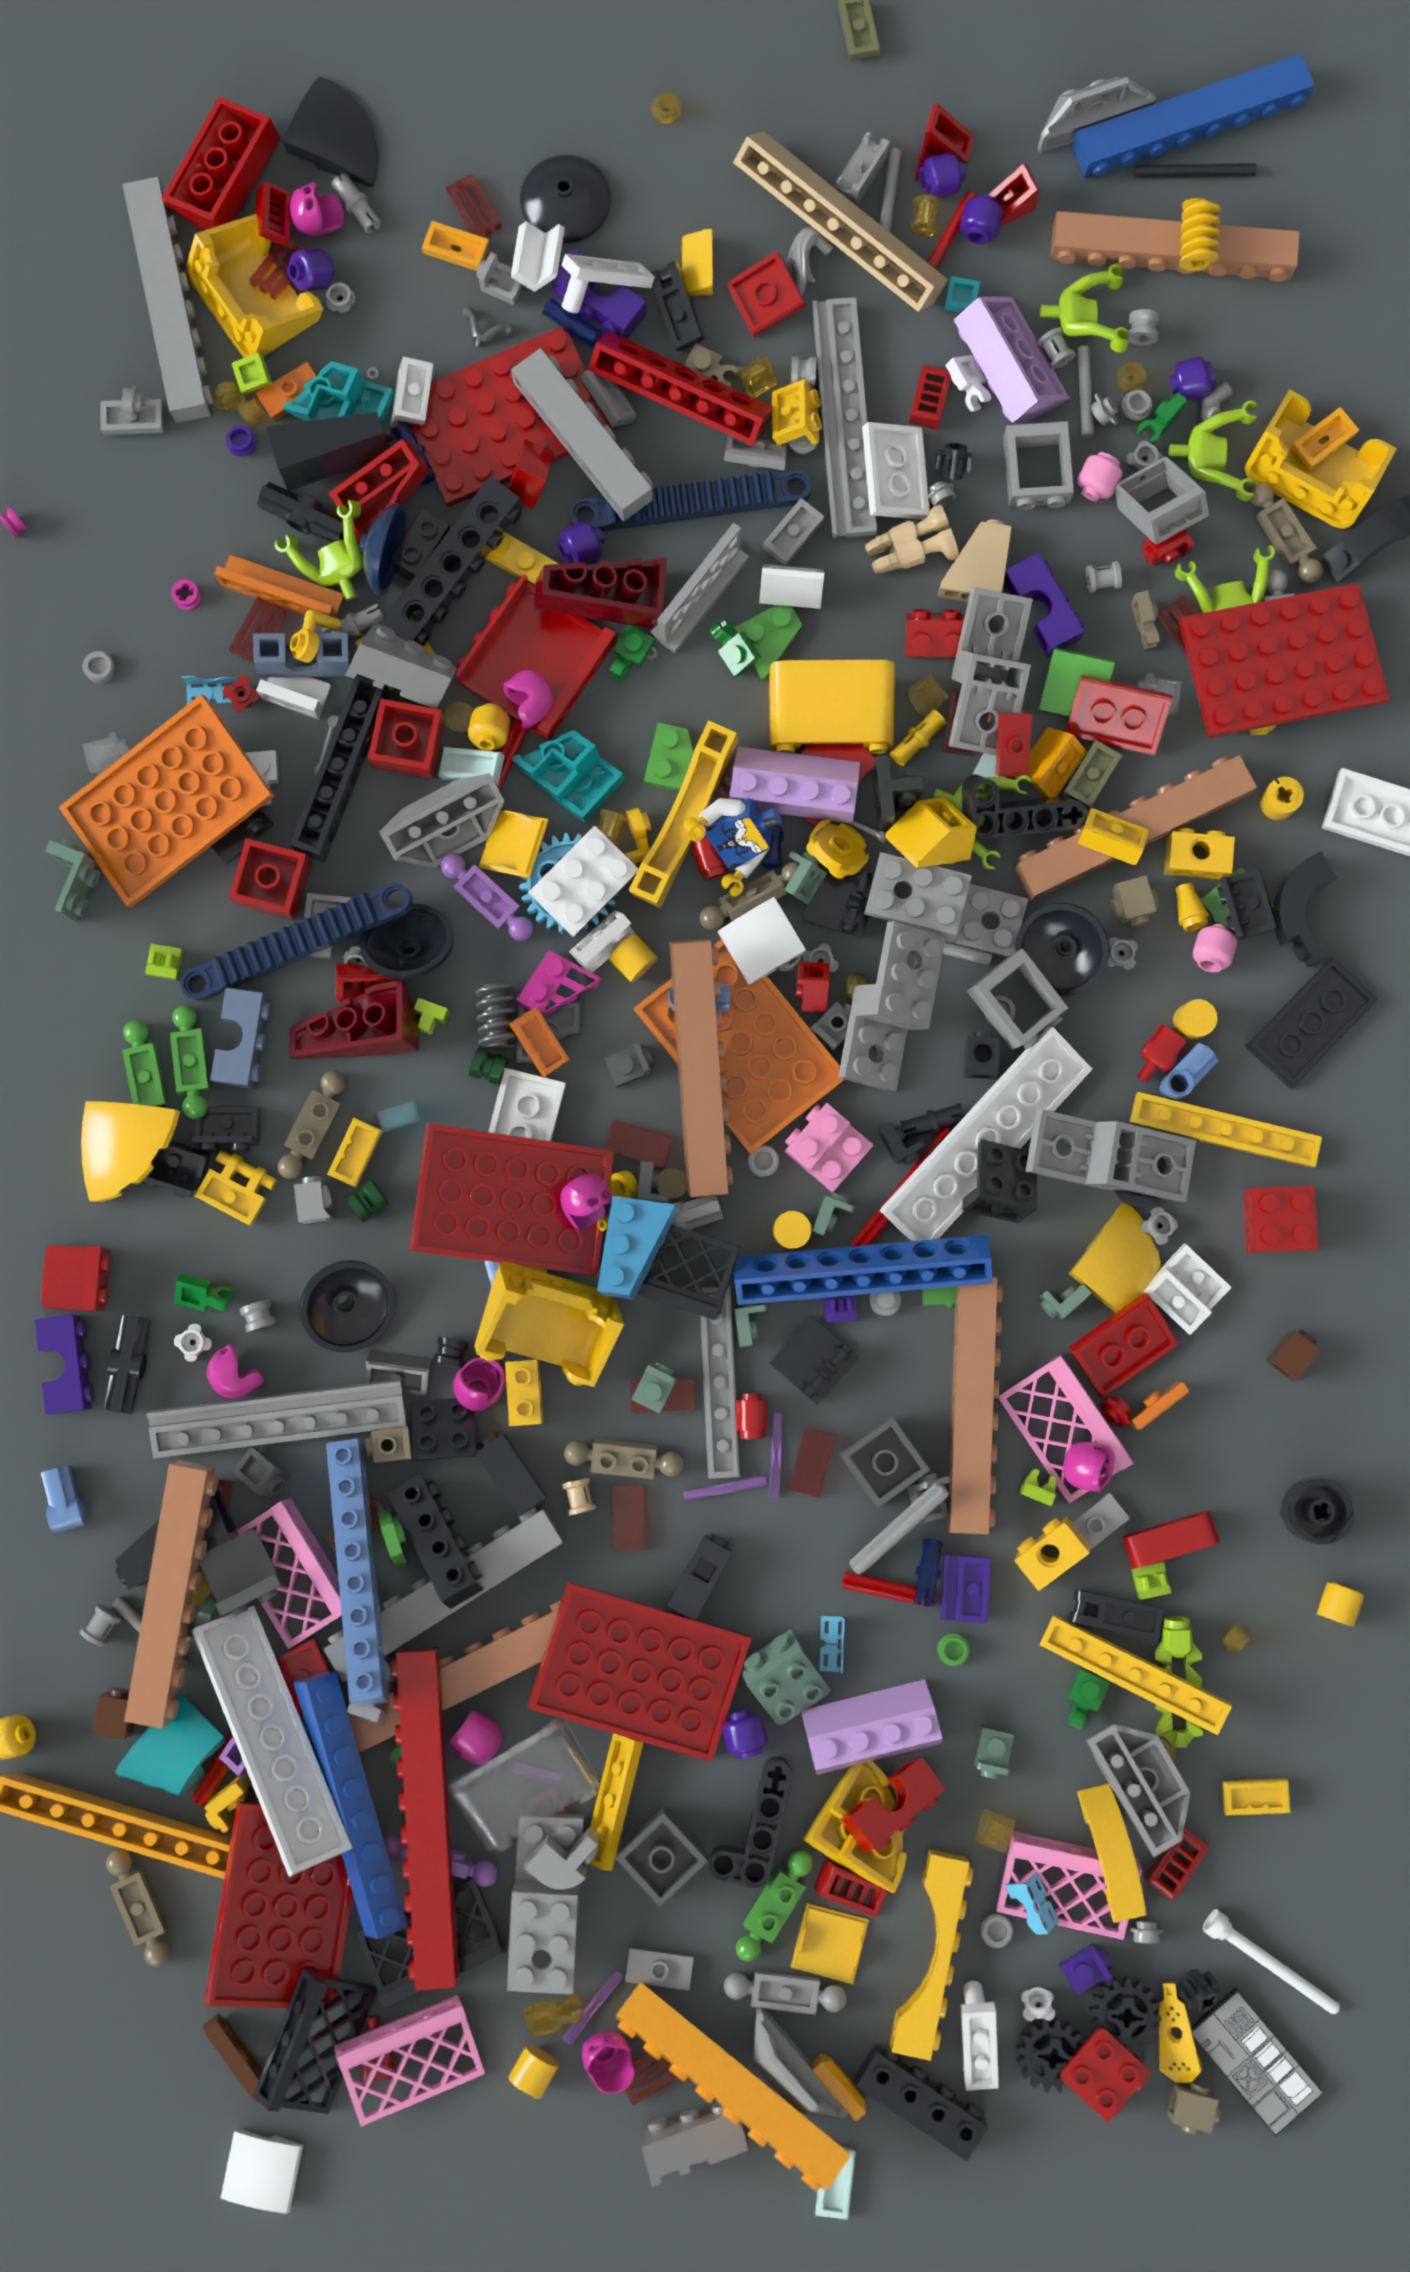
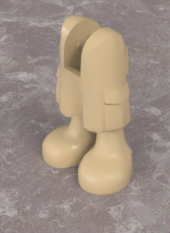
M941 505L934 506L930 510L929 516L914 525L910 520L891 528L889 532L875 537L865 545L868 556H874L886 551L890 552L889 555L878 558L872 563L875 574L886 573L899 568L907 569L925 562V555L933 552H942L948 560H955L959 556L952 529L949 528L946 513ZM931 532L938 533L920 542L918 540V537Z

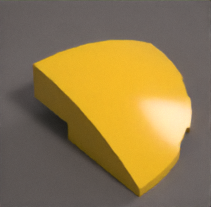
M86 1101L82 1121L81 1149L84 1180L89 1201L104 1202L121 1196V1190L130 1183L139 1184L154 1168L151 1161L158 1150L168 1147L174 1134L180 1111L138 1104Z
M1123 1202L1068 1273L1080 1284L1084 1283L1094 1297L1115 1313L1144 1294L1145 1288L1161 1269L1159 1252L1156 1249L1154 1240L1149 1233H1144L1141 1229V1224L1144 1220L1132 1206Z
M873 1761L850 1766L822 1806L803 1840L855 1874L891 1893H895L904 1871L907 1856L906 1852L903 1851L904 1831L900 1832L898 1829L890 1836L892 1842L879 1852L875 1850L862 1851L840 1820L842 1816L861 1800L870 1797H876L882 1807L890 1811L895 1805L894 1797L888 1788L890 1783L882 1770Z

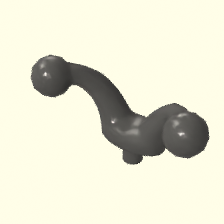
M471 306L463 309L464 317L470 319L471 335L477 338L475 345L481 347L483 341L490 343L491 339L501 331L506 335H511L514 332L513 324L506 323L494 326L485 333H482L474 309Z

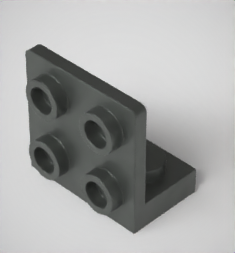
M981 1140L978 1143L977 1187L962 1199V1210L1018 1224L1036 1211L1037 1174L1026 1172L1029 1151Z

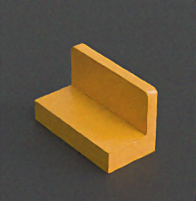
M1051 727L1046 728L1030 751L1028 777L1031 778L1032 783L1029 784H1032L1043 798L1056 797L1088 752L1073 734Z

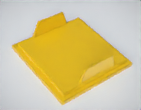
M500 810L493 830L487 839L478 868L530 878L549 820Z
M806 1902L790 1968L854 1984L869 1919Z

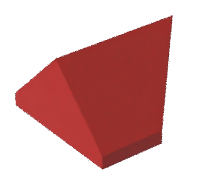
M938 103L932 106L915 181L919 180L920 167L924 166L925 160L929 157L952 153L959 162L964 164L969 159L975 135Z

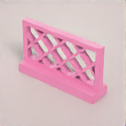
M1062 1354L999 1395L998 1399L1049 1475L1056 1477V1485L1069 1504L1089 1490L1077 1489L1070 1493L1063 1483L1065 1477L1063 1471L1064 1463L1063 1465L1050 1463L1046 1457L1048 1444L1066 1447V1456L1069 1448L1074 1445L1071 1444L1074 1426L1088 1429L1092 1434L1091 1442L1096 1440L1097 1443L1105 1445L1113 1451L1115 1461L1112 1476L1134 1464L1133 1459ZM1048 1371L1056 1381L1054 1395L1035 1391L1037 1378ZM1033 1382L1032 1390L1024 1389L1025 1386ZM1059 1387L1066 1397L1057 1395ZM1016 1392L1031 1394L1028 1411L1015 1410L1007 1398ZM1034 1395L1053 1399L1050 1417L1031 1413ZM1056 1400L1071 1403L1074 1408L1072 1421L1053 1417ZM1077 1414L1083 1423L1075 1422ZM1018 1415L1026 1416L1025 1425ZM1030 1417L1049 1421L1045 1438L1035 1437L1028 1431ZM1052 1422L1071 1425L1068 1443L1049 1439ZM1036 1441L1044 1443L1043 1452ZM1054 1468L1062 1469L1061 1478ZM1107 1471L1101 1473L1100 1478H1103Z
M291 1497L280 1501L271 1509L237 1530L238 1534L241 1535L257 1526L256 1531L261 1540L276 1543L271 1560L275 1569L279 1567L292 1571L289 1587L281 1586L276 1589L287 1593L284 1609L274 1607L270 1599L261 1603L288 1649L342 1616L338 1574ZM273 1516L279 1526L277 1538L262 1534L264 1521ZM281 1545L292 1547L296 1554L293 1565L278 1562ZM298 1572L309 1575L312 1580L310 1593L294 1589ZM293 1594L309 1598L306 1614L290 1611ZM314 1600L325 1602L332 1614L325 1619L311 1616ZM288 1616L304 1620L302 1632L295 1638H292L286 1628ZM310 1622L316 1623L314 1626L309 1628Z
M1011 1830L1009 1838L1010 1847L996 1904V1912L1027 1919V1911L1023 1904L1018 1906L1005 1904L1008 1894L1005 1885L1010 1883L1011 1876L1015 1880L1011 1884L1026 1883L1038 1872L1039 1877L1046 1886L1045 1897L1051 1894L1059 1906L1054 1910L1059 1920L1058 1926L1124 1940L1128 1920L1120 1921L1118 1929L1104 1926L1099 1917L1110 1911L1109 1905L1106 1904L1094 1911L1086 1899L1101 1889L1105 1893V1889H1107L1105 1880H1101L1099 1877L1104 1876L1096 1849ZM1015 1858L1028 1860L1034 1870L1018 1878L1013 1870ZM1135 1858L1139 1878H1141L1142 1868L1138 1858ZM1052 1866L1060 1867L1066 1876L1050 1885L1042 1872ZM1084 1873L1092 1874L1098 1883L1082 1893L1074 1879ZM1070 1882L1078 1896L1062 1904L1055 1891ZM1083 1901L1091 1914L1082 1920L1072 1919L1067 1910ZM1034 1904L1035 1910L1038 1913L1040 1910L1038 1909L1037 1905Z
M458 1995L334 2046L336 2058L344 2076L360 2126H364L485 2074ZM461 2022L464 2032L458 2045L443 2039L448 2027ZM422 2038L434 2041L427 2058L412 2052L416 2041ZM466 2040H467L469 2049L463 2047L464 2044H465V2042H466ZM440 2044L455 2050L448 2066L432 2060ZM395 2051L403 2055L396 2071L381 2065L384 2055L388 2052ZM460 2053L472 2057L476 2066L463 2073L453 2069ZM408 2057L424 2063L417 2079L401 2073ZM360 2064L372 2068L365 2083L352 2079L349 2069ZM429 2066L444 2072L439 2083L429 2085L422 2082ZM377 2070L393 2076L386 2092L370 2086ZM398 2079L413 2085L409 2095L401 2099L391 2095ZM355 2087L361 2089L359 2096L357 2095ZM367 2092L382 2098L377 2109L364 2114L361 2103Z

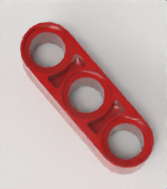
M1211 1511L1192 1514L1122 1537L1132 1569L1148 1566L1220 1543Z

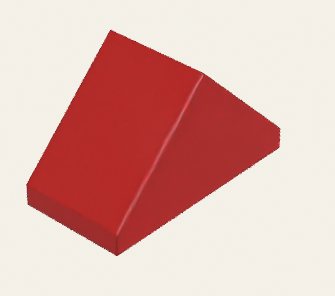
M1027 164L1021 165L989 194L995 198L996 202L1003 209L1000 226L1035 211L1040 189Z
M526 439L523 441L508 489L520 497L523 506L534 509L546 483L554 450Z

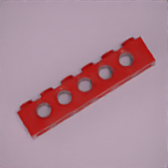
M610 331L596 342L588 368L589 371L591 370L604 378L752 446L764 434L773 406Z

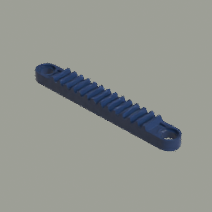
M792 470L777 473L768 471L762 475L754 473L751 476L741 475L739 478L731 476L725 480L717 478L715 481H710L708 479L703 483L693 481L688 485L686 483H681L679 486L671 484L666 488L657 486L655 489H652L653 500L624 522L604 496L577 500L570 509V519L572 526L579 523L580 521L577 519L578 512L583 509H589L594 513V518L588 523L593 528L598 526L601 531L794 506L800 498L805 501L809 499L812 482L805 472ZM792 481H800L804 484L805 490L801 494L795 495L788 490V485Z
M390 883L369 893H362L357 898H350L348 902L339 903L334 908H327L322 913H316L313 917L304 918L301 922L292 923L290 927H283L278 932H271L266 937H260L255 942H248L243 947H236L234 951L225 952L222 956L213 957L212 960L188 970L181 980L182 991L194 1000H207L225 992V988H235L405 915L413 906V895L408 888L400 883ZM395 891L402 892L404 895L403 904L400 907L392 908L389 905V896ZM202 976L206 982L203 991L195 993L191 989V982L195 977Z

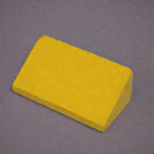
M705 229L682 236V271L690 296H713L712 229Z
M1091 808L1078 844L1136 865L1143 853L1150 830Z

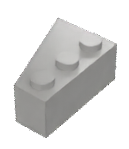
M373 624L361 641L345 676L355 679L357 674L374 680L372 684L375 687L382 689L384 684L401 690L400 696L437 709L457 667L453 666L443 656H434L426 652L419 643L412 640L406 641L396 636L395 632L389 627Z
M718 2102L714 2103L711 2106L712 2109L699 2112L698 2109H690L682 2112L679 2115L680 2117L667 2121L666 2117H661L648 2122V2126L643 2127L642 2151L651 2186L654 2187L661 2184L660 2177L678 2170L679 2175L683 2176L691 2173L689 2166L707 2161L709 2165L748 2151V2139L744 2124L740 2121L738 2125H735L721 2113L724 2107Z

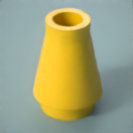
M1186 883L1176 887L1179 925L1183 926L1186 932L1196 931L1207 926L1209 913L1197 895L1193 884Z

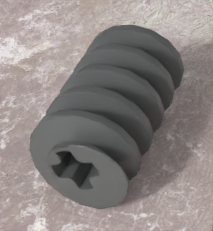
M486 984L475 991V997L482 1000L475 1004L476 1010L484 1012L476 1017L478 1023L484 1024L477 1029V1033L485 1037L478 1041L479 1047L488 1050L517 1047L516 1045L509 1044V1040L517 1036L514 1032L508 1031L509 1023L514 1020L507 1019V1015L516 1011L515 1008L506 1006V1003L515 1000V997L505 994L506 990L514 988V984Z

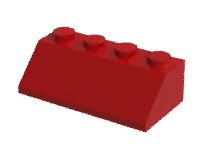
M219 96L162 196V201L202 231L235 221L281 139L271 118Z

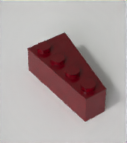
M667 557L656 558L654 561L632 559L621 563L600 561L599 564L585 565L583 562L544 565L536 579L534 608L653 629L658 623V618L663 613Z

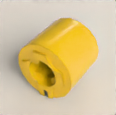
M1291 777L1276 778L1260 796L1259 805L1261 811L1272 820L1281 821L1287 819L1301 806L1304 797L1302 786Z
M633 933L619 943L608 959L632 983L649 970L656 962L658 956Z
M1202 999L1192 1000L1177 1009L1173 1017V1026L1181 1037L1188 1040L1199 1039L1211 1033L1216 1027L1218 1020L1217 1012L1208 1001Z
M787 1211L779 1215L774 1221L772 1227L773 1237L781 1247L787 1249L799 1248L809 1240L811 1224L802 1213Z
M1327 1582L1316 1614L1355 1627L1365 1595L1340 1584Z
M528 2044L524 2047L508 2078L519 2090L531 2095L535 2099H540L556 2073L559 2063L546 2051Z

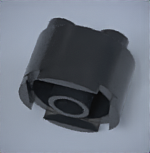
M1306 1478L1298 1481L1287 1490L1282 1500L1280 1516L1286 1528L1295 1537L1306 1542L1329 1544L1339 1541L1347 1535L1354 1522L1350 1495L1342 1486L1330 1480ZM1315 1505L1320 1506L1319 1511L1322 1513L1320 1517L1314 1516L1313 1508Z

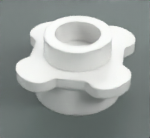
M199 1324L189 1325L188 1330L184 1331L181 1335H176L174 1338V1345L179 1347L185 1354L184 1358L187 1361L197 1360L201 1352L204 1350L208 1351L212 1347L211 1339L203 1335ZM193 1339L196 1341L194 1346L190 1344V1341Z
M1039 1987L1024 1991L1021 1995V2000L1025 2004L1023 2017L1028 2021H1033L1035 2018H1044L1046 2021L1054 2019L1055 2010L1052 2009L1053 1994Z

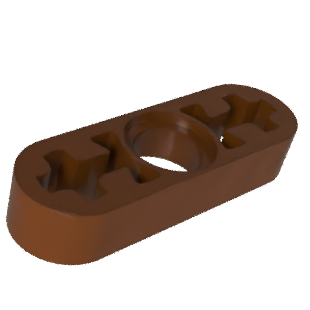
M216 2014L203 2025L204 2032L250 2097L260 2103L255 2098L254 2093L263 2069L222 2015Z

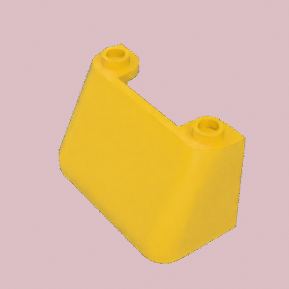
M257 214L196 233L187 262V274L192 286L243 358L257 352L265 357L318 322L323 312L320 300L311 292L307 291L299 296L296 294L268 254L271 240L259 236Z
M1289 389L1245 465V474L1248 478L1253 479L1256 484L1260 482L1269 484L1273 488L1274 494L1338 529L1348 528L1355 522L1375 491L1397 448L1379 439L1366 441L1359 451L1344 444L1309 471L1290 447L1293 442L1314 427L1306 422L1311 413V405L1302 395ZM1322 439L1319 441V444L1323 445L1327 440Z
M783 660L771 663L769 673L770 751L776 750L777 752L794 754L795 749L800 748L801 744L863 743V747L869 749L871 754H884L888 750H893L894 662L889 660Z
M502 1262L495 1273L476 1338V1355L487 1361H495L504 1358L506 1351L561 1366L566 1379L574 1385L595 1387L624 1326V1322L615 1298L603 1296L595 1287L518 1264Z

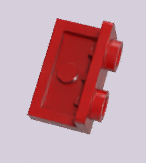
M913 609L912 613H906L905 656L956 657L965 614H962V611L959 609H945L943 613H931L929 609Z

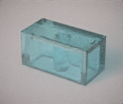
M415 1101L377 1112L380 1126L384 1133L422 1121Z

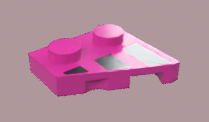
M549 950L516 999L517 1005L527 1010L537 1007L542 1016L546 1018L556 1012L560 1006L568 1005L576 1000L577 995L587 989L598 987L601 979L597 975Z

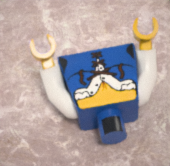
M719 798L699 814L700 818H687L684 821V828L689 832L688 837L692 841H700L706 835L730 871L735 869V874H726L722 878V886L725 889L735 882V885L729 891L735 897L743 891L744 887L741 882L743 877L748 878L768 852L771 844L772 828L780 826L782 820L780 813L775 807L761 812L753 799Z

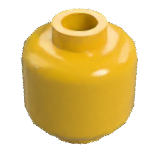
M488 703L479 706L473 710L470 716L468 738L472 744L481 750L491 751L499 749L507 741L510 717L496 704Z
M19 1714L0 1718V1759L9 1760L28 1754L36 1742V1731L31 1720Z

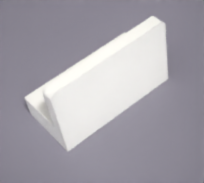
M527 221L520 225L511 278L534 292L555 279L558 272L565 227L558 224L547 233H544Z
M403 357L398 370L390 427L397 428L399 420L424 425L433 363Z
M269 677L267 681L260 680L256 691L262 700L319 720L331 686L329 683L312 677Z

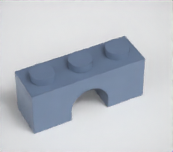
M253 633L256 678L348 677L345 676L349 668L348 633H317L319 636L318 651L313 660L308 663L297 660L292 656L290 641L285 638V633Z
M225 988L221 1019L229 1024L240 1025L243 1031V1038L240 1045L233 1050L215 1049L210 1078L212 1082L219 1085L254 1089V1083L259 1082L261 1076V1064L258 1063L259 1052L264 1051L266 1046V1033H263L264 1022L269 1021L271 1015V1002H268V997L265 994Z

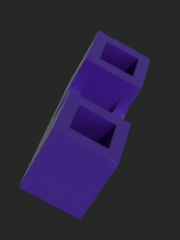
M574 249L569 253L571 255L583 256ZM561 263L558 267L556 278L552 280V286L555 296L563 302L571 274ZM589 281L579 313L589 321L593 319L598 322L605 333L610 331L628 339L647 315L646 301L624 285H620L609 296L596 295L592 288L597 282Z
M1039 553L1007 569L1004 575V584L1010 594L1037 600L1047 608L1048 616L1036 622L1033 634L1047 658L1052 656L1054 647L1065 649L1080 641L1084 633V623L1077 612L1073 613L1068 605L1069 598L1065 589L1062 586L1058 587L1054 581L1053 569L1049 562L1042 560Z
M76 1314L35 1319L38 1351H57L65 1360V1370L62 1376L55 1381L42 1383L45 1415L91 1409V1402H94L95 1395L92 1383H88L87 1371L91 1369V1360L89 1353L85 1352L83 1339L87 1338L85 1321L81 1320V1315Z

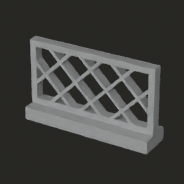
M733 522L658 618L657 625L650 632L651 637L655 638V640L674 654H676L749 560V555L740 549L741 527Z

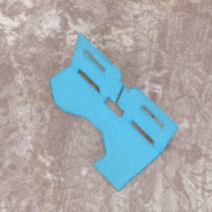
M181 676L187 685V705L193 701L192 697H198L200 694L206 696L209 702L210 699H216L217 703H232L230 699H223V688L225 686H222V683H235L237 678L201 679L196 678V676ZM217 683V687H208V684ZM203 684V687L191 688V685Z
M821 1616L820 1639L829 1644H825V1647L820 1648L819 1671L843 1673L844 1617ZM825 1621H829L828 1633H825ZM838 1622H842L841 1634H838ZM838 1639H841V1649H838ZM824 1654H828V1666H824ZM838 1654H841L840 1667H837Z
M1038 1872L1026 1883L1005 1885L1010 1898H1017L1025 1906L1027 1924L1037 1935L1048 1934L1057 1925L1059 1920L1051 1902L1045 1900L1046 1890ZM1035 1880H1037L1041 1890H1039ZM1028 1887H1030L1031 1892H1032V1894H1033V1896H1034L1033 1899H1032V1897H1031V1895H1030V1893H1029ZM1036 1903L1040 1910L1038 1913L1036 1912L1034 1907V1904ZM1049 1909H1050V1912H1051V1914H1052L1054 1920H1052V1918H1051V1916H1050V1913H1049V1911H1048ZM1041 1917H1043V1919H1044V1922H1045V1924H1046V1926H1047L1046 1928L1044 1927V1925H1043V1923H1042Z

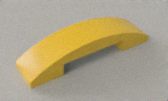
M1105 1784L1077 1791L1085 1822L1090 1826L1107 1889H1105V1894L1113 1923L1145 1916V1903L1136 1861L1120 1809L1110 1785Z

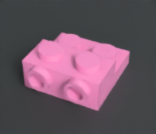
M828 1103L822 1108L817 1104L805 1118L809 1121V1124L802 1132L796 1128L785 1141L789 1145L785 1153L833 1193L873 1147V1144L853 1128L850 1122Z

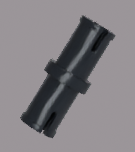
M957 1103L937 1111H933V1109L927 1110V1114L906 1121H900L906 1140L930 1132H933V1134L940 1133L939 1129L958 1124L965 1115L963 1113L954 1115L964 1112L961 1103Z

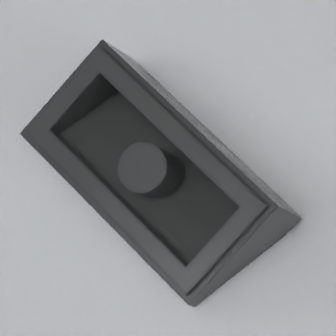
M371 1350L366 1360L365 1383L401 1379L403 1394L427 1397L432 1358Z

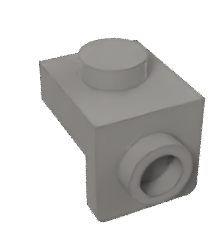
M490 252L487 260H482L478 267L477 278L479 279L481 291L512 305L515 304L523 284L511 278L512 267L498 262L497 254Z
M933 1473L920 1477L918 1479L919 1484L907 1487L911 1504L934 1483H950L949 1476L938 1479L937 1474ZM945 1499L918 1524L949 1517Z

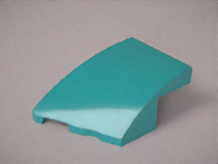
M330 361L320 370L317 377L312 378L304 385L305 390L292 402L289 400L285 402L283 408L286 412L303 421L377 412L381 424H383L394 400L395 393L391 388L365 381L357 368Z
M575 730L560 735L556 740L540 744L539 749L527 755L521 756L518 754L512 759L514 764L532 781L585 824L626 780L621 771L601 758L593 743Z
M182 1695L177 1699L179 1701V1709L175 1720H172L162 1729L149 1727L120 1762L115 1773L120 1778L124 1779L126 1777L142 1782L145 1786L161 1788L167 1793L181 1796L205 1775L201 1764L226 1741L216 1728Z

